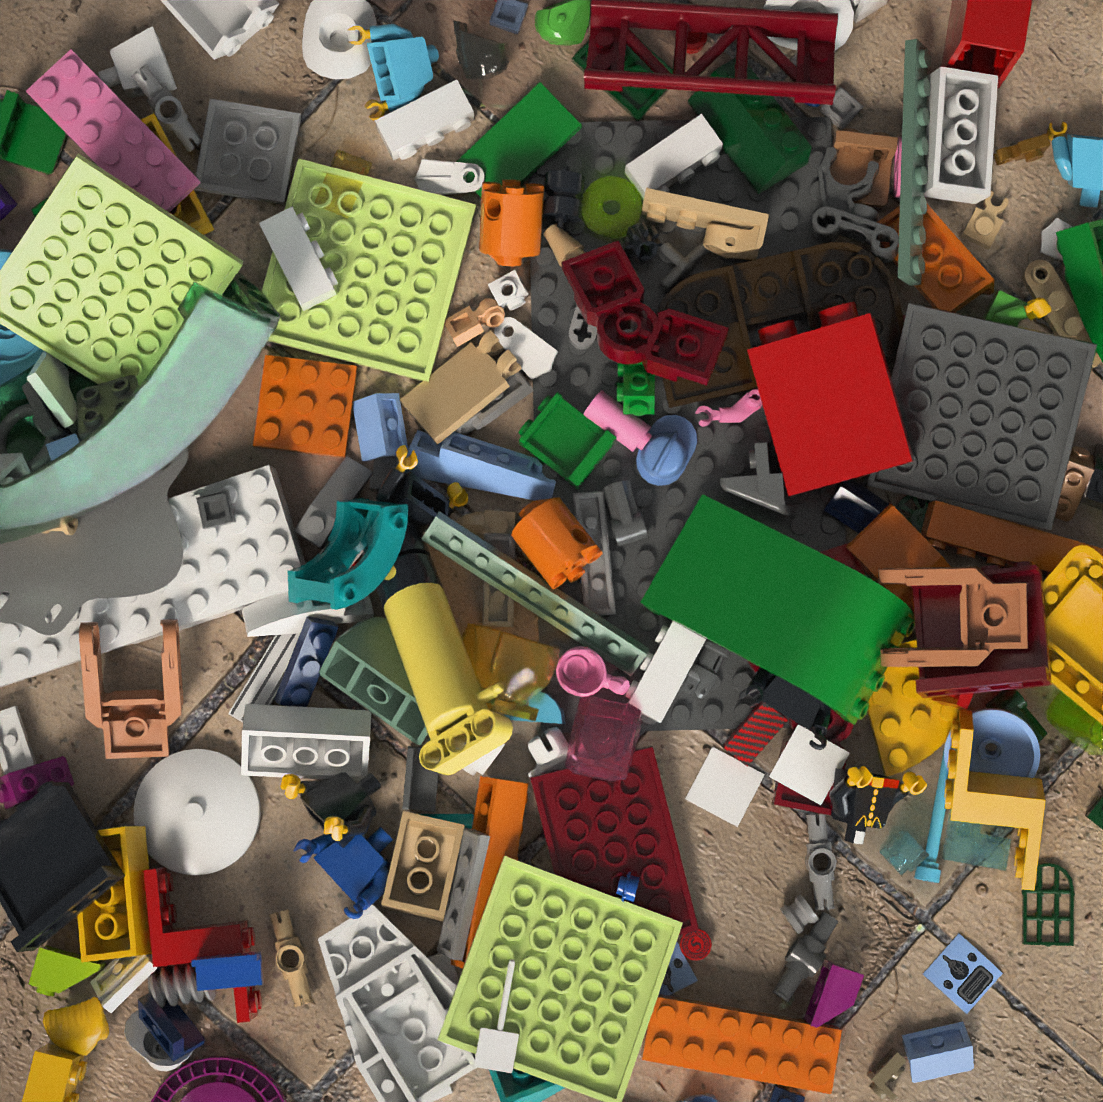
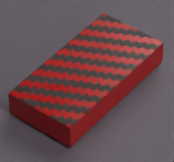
M761 701L725 741L723 748L748 767L787 723L788 719L785 715Z

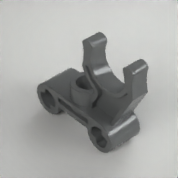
M828 147L825 157L818 168L822 207L813 214L812 228L814 237L821 243H830L841 235L871 245V254L878 257L883 263L893 261L898 255V233L895 229L876 222L879 214L875 209L867 205L853 203L871 193L874 179L879 173V164L875 161H870L867 174L863 180L857 184L843 185L835 181L831 176L830 168L837 159V150L834 147ZM826 222L832 223V224H828L826 228L821 227V226H825ZM880 242H889L890 247L881 248Z

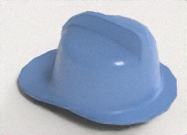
M667 415L658 419L648 432L653 437L647 442L642 451L640 449L636 458L637 469L641 477L650 484L663 486L675 482L684 472L697 445L696 430L692 423L678 415Z

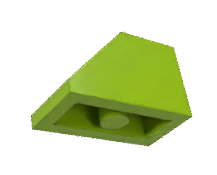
M45 945L39 947L28 985L37 987V993L54 996L55 992L61 993L105 968L106 962H81V955Z

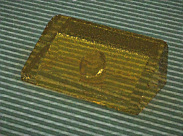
M337 150L330 167L367 176L372 163L345 151ZM327 173L323 184L329 186L333 197L331 203L323 209L348 219L349 216L341 213L338 208V198L346 191H354L359 194L363 182ZM320 188L315 200L316 204H324L328 200L329 192L327 189ZM354 195L344 196L341 200L342 209L351 212L356 197Z

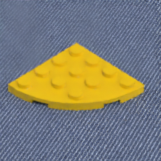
M917 641L901 643L899 647L917 648ZM887 667L883 674L885 675L883 685L877 692H873L868 701L869 709L867 714L884 776L903 772L932 755L946 741L951 730L952 719L958 720L959 709L967 710L941 705L931 700L932 698H922L916 693L915 680L919 679L918 667Z

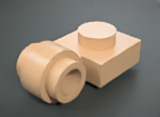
M484 299L476 308L477 310L472 311L470 306L446 319L445 326L457 347L484 332L481 327L482 324L494 328L503 323L505 312L495 299Z

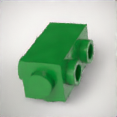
M642 362L636 364L618 363V376H623V383H617V402H623V414H633L636 416L654 415L655 375L647 373Z

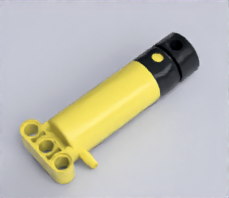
M408 522L400 553L390 572L376 590L430 741L424 744L420 750V763L427 770L443 775H451L504 744L512 735L513 726L508 717L488 710L486 703L503 692L504 686L502 683L497 682L481 691L434 562L431 559L426 542L421 540L423 537L422 530L418 525ZM367 544V546L363 549V554H364V555H365V553H366L367 550H368V544Z

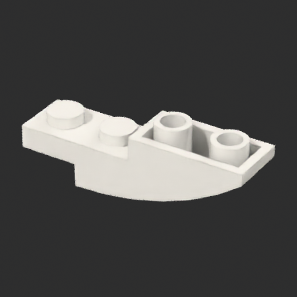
M287 591L262 599L242 609L247 637L299 634L307 616L334 621L336 624L360 622L374 616L369 595L353 605L335 610L331 609L330 603L311 599L299 603L289 602Z

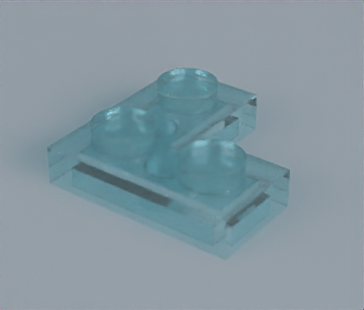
M949 812L942 859L1006 871L1011 839L980 834L982 824L950 820Z

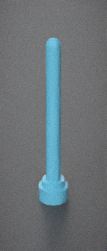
M944 750L924 860H920V866H916L914 876L915 879L939 883L941 870H938L939 864L936 862L946 811L944 809L945 781L948 779V771L944 761Z

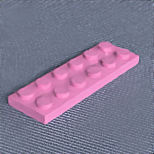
M72 49L26 90L27 94L97 166L166 211L170 212L201 183Z

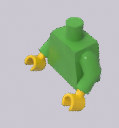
M999 290L994 293L982 319L1017 326L1021 320L1028 318L1032 321L1035 318L1040 319L1051 312V307L1046 299L1042 297L1032 299L1026 303Z

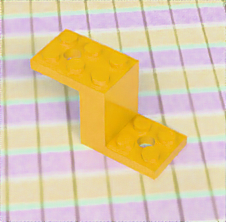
M959 709L958 720L952 719L951 748H955V750L949 749L948 779L945 781L944 809H950V820L1017 828L1019 847H1015L1014 851L1015 877L1020 878L1021 889L1034 891L1045 808L1042 779L969 771L974 732L972 711Z

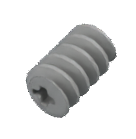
M186 963L185 973H181L178 965H174L172 975H169L165 966L161 967L160 976L156 977L153 972L148 977L149 994L160 1008L165 1006L166 1000H168L171 1006H176L179 997L183 1004H189L192 996L197 1003L201 1002L204 993L210 1001L216 997L217 989L197 991L196 971L193 970L190 963Z

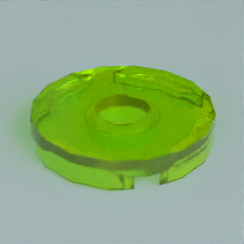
M616 176L599 178L591 183L583 194L582 217L588 228L594 233L606 238L622 237L626 235L629 227L637 224L640 220L642 211L641 196L635 186L624 178ZM608 200H615L619 203L620 210L614 215L607 214L603 210V204Z

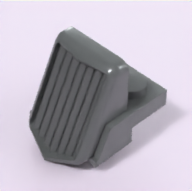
M770 442L754 443L755 450H749L750 468L756 469L757 475L720 478L722 489L726 493L729 492L784 514L790 519H794L795 507L787 504V489L783 474L773 473Z

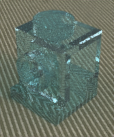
M907 831L899 832L879 852L900 875H903L906 871L912 872L929 856Z

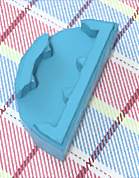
M536 690L522 692L514 697L506 707L504 716L514 721L566 724L564 711L560 708L558 702L550 694Z

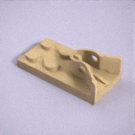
M646 188L641 215H646V219L652 222L664 223L665 220L677 222V226L684 229H695V226L706 228L703 246L706 249L726 259L733 258L749 261L757 259L759 249L764 241L769 214L650 188Z

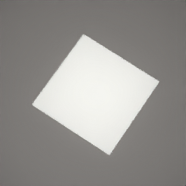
M798 724L769 777L821 805L834 783L835 769L843 767L850 753L828 740L823 750L812 748L809 744L811 740L821 745V742L814 737L810 730Z
M712 747L685 799L738 827L765 774L750 766H745L739 760Z

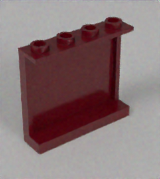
M1021 561L1013 563V567L1000 569V566L988 565L980 568L994 583L1027 582L1028 649H994L978 666L918 667L919 679L915 680L916 693L922 698H933L1052 685L1042 572L1037 564L1032 565V562ZM910 586L913 589L917 648L964 647L961 640L960 593L962 586Z

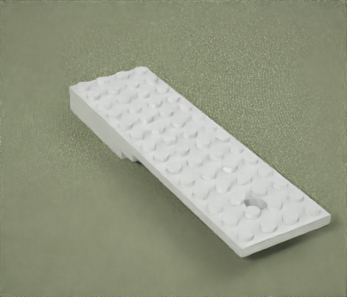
M267 465L168 499L181 535L183 559L177 577L167 586L152 593L138 596L89 600L79 608L61 632L51 636L40 634L21 624L0 623V688L81 661L79 643L81 622H98L101 654L163 635V627L160 626L161 620L178 619L180 631L240 611L244 607L262 599L287 592L288 570L298 568L306 564L297 534L294 532L295 527L276 469ZM229 491L236 522L203 529L196 498ZM3 592L0 595V609L9 599V592ZM56 604L53 606L45 618L47 623L54 621L62 609L61 605Z

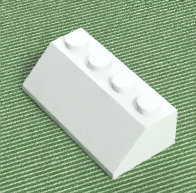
M245 704L242 728L241 775L283 777L286 774H294L299 778L329 779L341 772H346L354 781H360L368 773L371 712L369 710Z

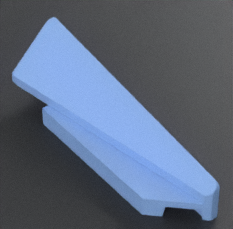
M417 430L409 447L407 457L414 450L418 463L414 468L406 469L404 471L405 474L412 472L421 479L446 484L458 482L462 487L534 501L552 498L556 481L545 477L542 473L543 465L537 458L457 432H453L437 445L427 433Z

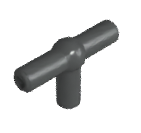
M669 241L664 242L660 247V251L676 266L660 280V285L665 290H668L684 274H689L693 270L694 265L709 252L703 246V242L686 257Z

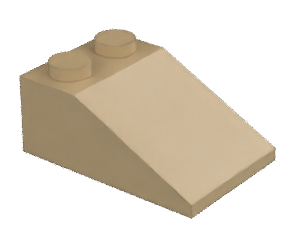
M403 811L381 906L383 909L441 922L444 921L465 825Z

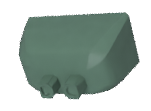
M370 617L356 623L334 642L319 671L320 676L416 745H421L428 733L387 618Z

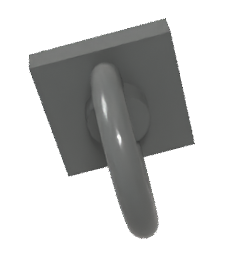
M28 381L22 388L29 403L18 406L10 411L0 423V454H8L6 448L7 438L13 426L22 418L33 416L35 426L46 439L38 454L26 461L32 473L44 466L50 459L46 444L70 436L73 433L68 427L64 428ZM77 426V430H76L75 433H76L77 436L79 437V435H78V426Z

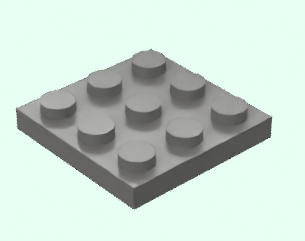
M210 99L196 177L201 183L195 190L286 205L301 114Z

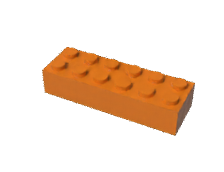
M659 994L643 1039L640 1056L645 1061L832 1094L842 1030L838 1026L822 1024L816 1028L801 1019Z

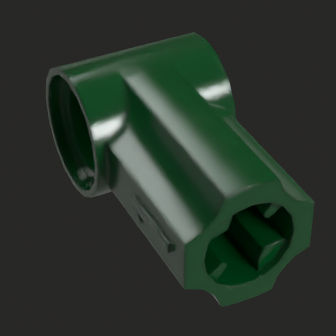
M1016 689L1002 690L985 704L986 708L1004 709L1020 716L1031 726L1036 734L1038 743L1048 734L1026 708L1028 705L1025 699Z

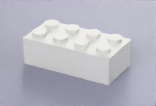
M939 67L927 77L930 83V95L927 96V109L930 121L926 126L929 151L925 155L928 181L924 185V197L976 204L991 195L998 76Z

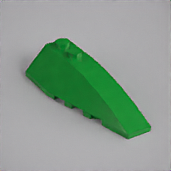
M1103 219L1057 231L1056 245L1058 252L1062 255L1065 266V280L1070 285L1081 320L1092 343L1098 344L1096 352L1103 362Z

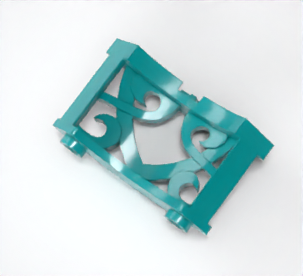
M365 498L337 501L335 522L328 538L330 544L322 554L318 553L308 563L288 570L289 602L299 603L311 599L330 603L331 609L338 610L357 603L373 592L388 575L400 553L408 523V505L371 501ZM368 544V550L355 566L349 569L357 554Z

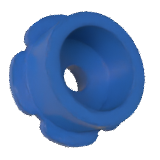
M628 872L627 877L620 876L616 895L622 896V902L625 900L634 902L640 877L632 876L631 872Z

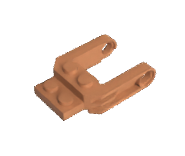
M977 566L878 569V582L880 585H961L960 623L961 640L964 646L880 649L881 666H978L994 649H1028L1027 582L994 583Z
M178 619L160 621V626L163 627L161 659L164 691L151 689L105 693L98 622L80 623L79 643L85 718L97 728L101 727L103 729L106 759L169 757L168 726L172 725L182 714L184 704Z

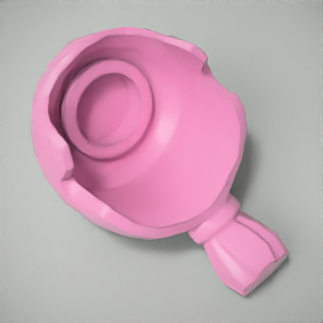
M577 646L570 648L557 661L556 676L560 685L565 691L575 696L588 697L594 695L603 687L610 689L616 694L624 695L630 688L629 681L625 677L607 674L603 658L589 647Z

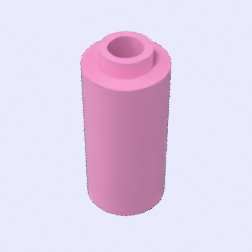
M603 390L596 395L583 414L604 431L608 430L617 437V441L632 452L636 448L642 451L647 442L653 437L648 433L651 426L636 415L623 414V405Z

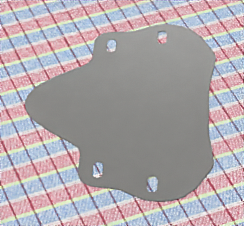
M145 403L142 406L141 414L152 433L153 443L92 460L88 453L92 479L65 489H61L50 458L13 508L33 510L41 506H50L52 509L65 510L66 507H74L78 513V526L73 535H66L63 531H50L44 534L32 528L0 526V595L3 592H9L10 594L9 599L0 609V623L21 624L43 635H55L67 626L79 608L89 600L131 597L152 593L167 586L177 577L182 565L183 545L167 494L170 485L186 465L189 455L186 446L164 429L157 414L148 404ZM171 451L174 452L176 456L166 469H160L159 464L166 454ZM56 604L61 605L62 609L54 621L47 623L45 618L53 606Z

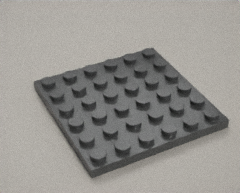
M908 303L891 380L914 461L871 473L867 485L929 501L937 500L978 513L1052 530L1098 344Z

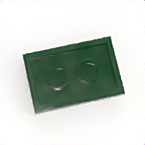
M589 41L572 58V62L583 72L587 66ZM644 44L672 74L673 69L668 64H666L657 54H655L646 44ZM626 45L624 71L653 73L633 50ZM623 86L622 91H603L636 121H640L669 89Z

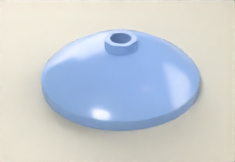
M984 708L973 711L974 732L969 771L1034 778L1040 763V747L1031 726L1017 714L1004 709ZM951 730L944 746V761L947 771L949 749L955 750V748H951ZM989 743L997 746L994 751H988L985 747Z

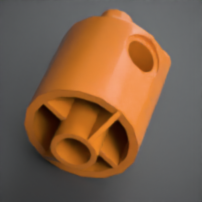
M512 179L502 180V185L498 182H482L480 252L490 255L498 265L521 266L523 257L540 255L544 197L543 184L528 183L526 187L520 186L521 181Z
M560 497L535 500L526 505L519 513L521 520L511 533L513 539L552 589L562 585L566 579L570 583L578 580L585 573L583 567L587 563L590 564L597 560L603 553Z

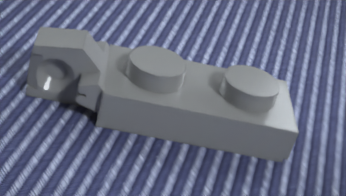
M520 371L506 379L510 386L456 431L466 435L475 428L479 430L483 426L485 427L533 392L532 386Z

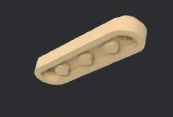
M1045 260L1031 262L1023 271V283L1033 299L1038 297L1045 298L1050 305L1051 312L1045 315L1044 318L1053 333L1092 343L1081 320L1077 306L1054 267ZM1036 270L1043 271L1045 279H1038L1035 274ZM1097 352L1095 353L1092 369L1102 361Z

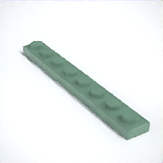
M918 39L905 41L898 278L909 286L921 285V277L925 272L922 244L926 241L923 214L927 211L924 185L928 181L925 155L929 151L926 126L930 121L927 109L930 83L927 77L928 67L931 66V54Z
M440 511L421 538V540L583 646L593 649L603 659L629 676L633 675L649 652L648 647L558 588L552 589L544 579Z

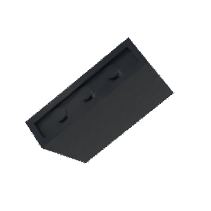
M48 781L37 789L38 793L34 797L20 803L15 808L16 812L8 819L0 821V904L18 933V936L11 941L16 952L35 951L125 876L69 782Z

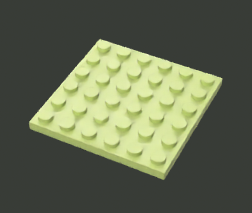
M78 153L0 269V324L97 384L120 377L135 375L139 385L141 409L243 266V260Z
M298 158L284 210L293 207L296 215L303 213L310 227V230L306 231L310 242L316 240L324 254V257L319 259L323 268L330 267L338 284L333 286L337 295L303 311L274 252H272L250 336L429 382L476 212V204Z
M504 856L437 1040L476 1054L480 1028L497 1030L508 963L510 959H514L515 966L503 1028L505 1032L519 1034L513 1068L602 1102H622L683 923L632 903L622 902L621 899Z

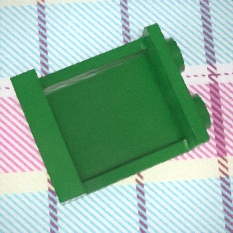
M557 392L553 398L547 395L537 408L541 413L534 421L528 419L519 430L518 434L521 435L519 444L578 490L616 442L617 437L608 430L604 431L564 400L562 395Z

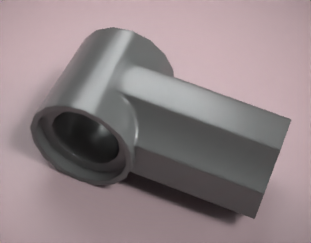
M629 480L612 483L603 487L612 518L610 519V524L616 545L621 546L648 538L641 512L637 510Z

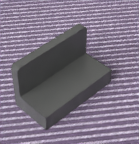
M408 746L402 809L436 812L439 773L422 767L419 760L422 747Z

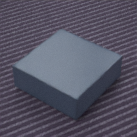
M497 0L489 21L490 25L518 35L528 9V3L519 0Z

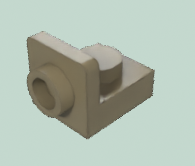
M893 1048L871 1069L867 1076L873 1081L869 1087L882 1100L888 1096L894 1102L898 1097L885 1083L888 1080L893 1082L902 1074L905 1069L903 1065L906 1060Z

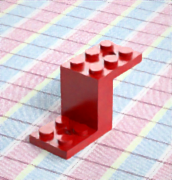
M164 866L143 870L153 967L191 963V960L196 957L251 952V946H255L254 927L248 926V920L173 929L172 923L177 922V912L175 904H170L169 892L174 889L172 873H167V868ZM255 986L233 988L237 1023L250 1022L258 1015V1010L262 1009L260 990L255 991Z

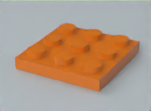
M265 355L253 446L256 448L345 458L358 367L355 365Z

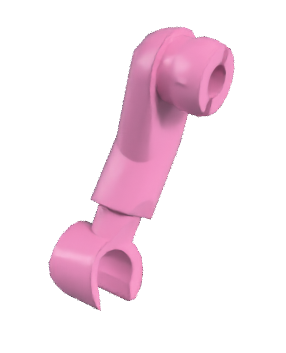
M753 389L747 392L731 407H719L718 410H712L708 406H700L695 414L704 412L709 416V419L700 420L699 425L706 427L716 420L719 423L743 422L761 408L762 401L759 390Z

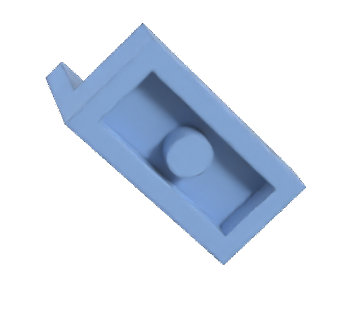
M375 393L353 401L362 461L396 456L397 449L402 445H406L407 450H409L399 393Z
M963 1021L902 1035V1043L909 1060L910 1076L913 1083L965 1072L974 1068L973 1046Z

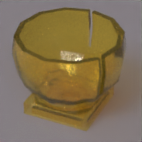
M468 622L463 632L462 640L481 691L497 682L502 683L504 686L503 692L486 703L488 710L536 721L539 709L531 707L529 700L549 684L558 666L560 649Z

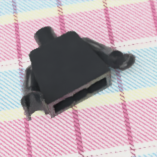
M760 667L750 681L749 686L739 693V698L743 699L749 694L752 697V704L749 707H754L762 701L806 729L810 730L811 728L814 737L821 742V745L811 740L809 742L810 746L816 750H823L827 745L824 735L827 734L831 708L807 692Z

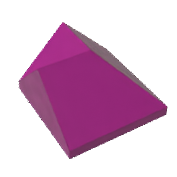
M825 959L803 1019L810 1026L817 1028L852 1007L864 975Z

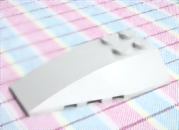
M373 904L367 910H363V915L360 918H350L318 938L348 1039L354 1053L356 1065L378 1102H424L477 1068L474 1067L476 1054L437 1040L456 985Z

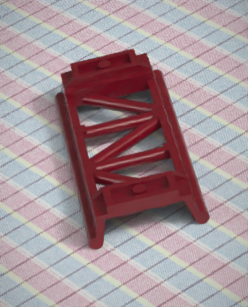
M592 0L587 66L584 70V89L622 91L623 86L795 97L794 103L833 105L836 85H834V56L838 13L636 0ZM629 28L676 31L672 74ZM688 32L723 34L685 72ZM768 37L797 38L796 66ZM749 38L793 82L747 79ZM737 39L735 78L700 76ZM626 45L633 50L653 73L624 71Z

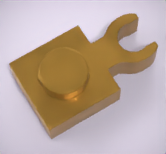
M1046 133L1017 142L1013 146L996 150L993 156L997 166L1013 160L1016 162L1025 159L1026 162H1032L1044 156L1043 153L1051 144Z

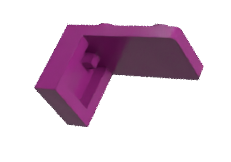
M61 756L0 777V803L4 804L5 810L30 800L38 793L37 789L48 781L69 782L73 786L74 780L66 757Z

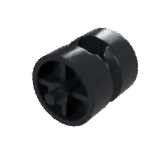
M563 166V170L546 172L544 192L549 197L543 201L542 218L558 222L557 227L563 228L564 223L580 222L582 202L577 197L584 192L585 176L569 171L568 166Z

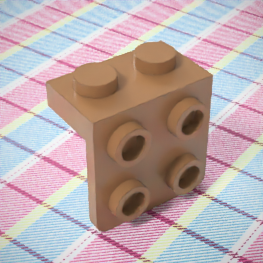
M852 128L836 131L831 147L837 150V159L830 168L831 176L835 181L843 185L857 184L867 174L870 161H875L879 164V173L874 179L871 193L861 200L854 201V204L878 208L886 206L889 195L891 164L897 150L898 137H890L889 134L884 132L865 134Z
M1074 446L1071 450L1055 518L1063 521H1070L1073 518L1095 470L1093 455H1090V452L1082 447Z

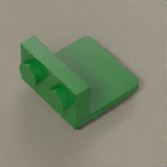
M7 90L4 99H0V159L38 172L52 174L55 171L67 134L42 108L25 103L19 94Z

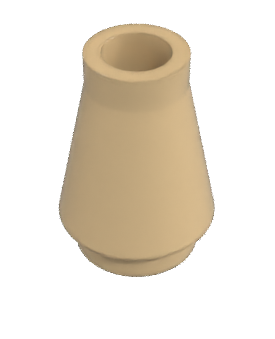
M557 223L547 228L543 234L561 267L562 261L585 253L583 251L584 246L562 228L557 227Z

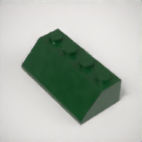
M736 57L715 69L710 77L735 78ZM748 65L747 79L760 80ZM695 91L688 99L690 107L697 116L700 114L704 116L722 141L723 150L757 194H760L808 164L812 146L773 96Z

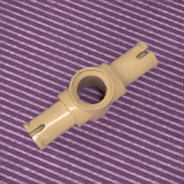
M289 909L269 914L277 940L274 943L277 952L275 957L276 964L282 971L284 980H288L294 1007L311 1003L314 999L312 998L306 974L309 973L306 965L307 952L301 945L299 936H295ZM292 949L298 953L299 963L296 966H289L285 963L283 955L286 950Z

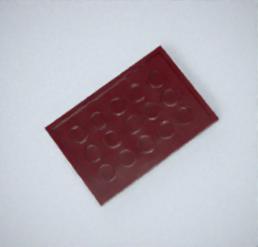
M653 746L530 777L555 875L621 899L622 896L616 895L620 876L627 877L628 872H631L632 876L640 877L634 902L625 900L626 902L682 922L679 935L699 930Z

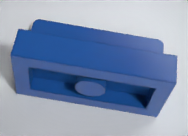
M261 951L196 957L191 960L192 967L196 969L197 991L263 985Z

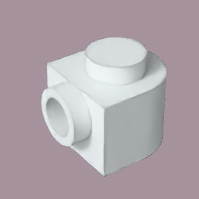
M516 270L488 284L496 302L502 308L508 307L511 311L526 303L524 298L529 293Z

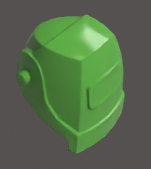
M564 0L545 9L538 10L535 15L536 31L542 39L550 44L563 46L580 44L589 27L591 0Z

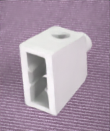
M153 27L112 48L110 54L115 66L98 72L100 79L109 88L122 84L128 98L145 96V93L131 77L138 71L143 79H145L146 77L140 70L145 65L149 66V69L163 87L166 86L169 91L177 89L161 43Z

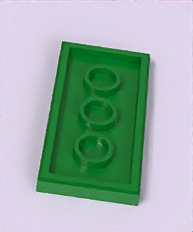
M539 82L456 162L472 163L480 166L485 174L484 182H498L502 185V180L512 179L521 181V186L582 128V125ZM469 172L466 175L468 183H471L475 178L473 172ZM482 187L475 191L480 198L482 196Z

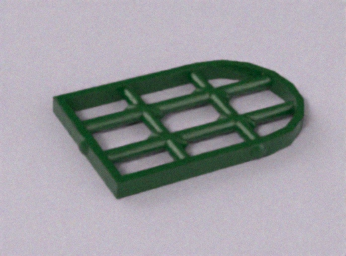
M1051 863L1038 864L1037 886L1035 885V890L1022 889L1021 891L1022 944L1045 945L1047 947L1051 945L1074 946L1075 892L1072 878L1059 865ZM1042 867H1054V886H1052V889H1042ZM1059 870L1067 878L1069 889H1059ZM1027 893H1037V913L1035 912V915H1027ZM1044 894H1054V913H1052V916L1042 915V897H1044ZM1061 894H1069V916H1059V897H1061ZM1027 920H1037V941H1026ZM1044 921H1054V942H1042V924H1044ZM1061 921H1069V942H1059V924H1061Z

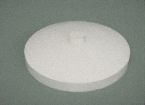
M206 749L184 750L162 759L144 777L137 791L134 803L135 826H145L148 854L167 869L187 875L214 873L236 862L251 846L257 834L261 817L260 799L252 778L241 775V765L232 758L220 752Z

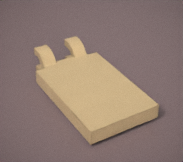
M491 330L481 338L477 348L470 342L433 372L429 382L422 381L400 399L403 406L437 445L510 386L506 379L522 369L517 363L516 357L509 349L499 357L497 363L491 358L504 350L503 346L498 342V337Z

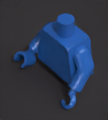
M380 826L368 839L364 835H356L344 848L332 839L331 836L323 834L312 840L302 839L298 841L293 851L303 849L307 852L299 860L302 863L308 862L312 854H316L314 857L315 861L349 898L355 902L354 909L358 913H353L346 907L344 909L345 914L351 919H358L363 915V910H367L384 894L390 863L380 852L393 839Z

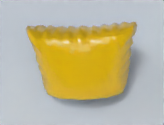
M97 997L72 1006L47 1010L44 1013L43 1025L50 1040L59 1048L71 1053L88 1055L100 1039H107L109 1035V1025L102 1004Z

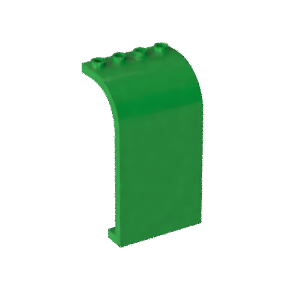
M703 494L640 602L651 612L659 616L663 615L807 692L853 725L856 724L858 719L861 720L866 715L869 709L868 701L874 691L877 692L881 688L885 680V675L883 674L887 667L881 666L880 649L900 648L899 646L904 637H908L915 627V614L911 608L880 584L858 571Z

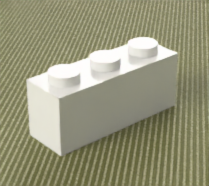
M456 79L375 120V123L394 161L398 158L404 160L413 156L417 152L416 149L426 144L433 146L444 139L443 135L453 130L457 133L471 126V121L475 119L474 111Z
M700 114L625 166V175L643 200L646 188L669 192L670 189L668 187L677 181L682 184L689 180L695 174L693 170L704 164L707 167L714 163L720 157L719 152H721L723 143L704 116Z
M290 207L259 223L303 311L337 295L333 286L338 284L330 267L323 268L319 259L324 257V254L316 240L310 242L306 234L310 227L303 213L296 215L293 207Z
M674 621L669 627L663 625L655 639V642L659 643L655 654L653 655L648 652L640 667L641 670L645 671L639 682L633 680L625 694V697L630 699L627 706L661 723L706 639Z

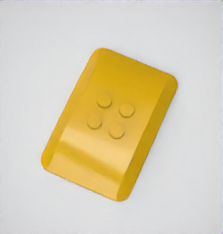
M1079 545L1069 551L1043 582L1051 680L1053 685L1103 725V556L1087 545Z

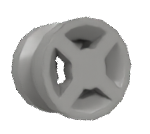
M801 894L795 897L794 903L790 906L784 905L780 908L797 934L804 931V926L808 923H815L819 920Z

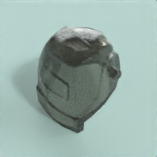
M453 20L457 44L456 54L466 79H491L506 71L510 55L508 43H499L469 32L468 24Z

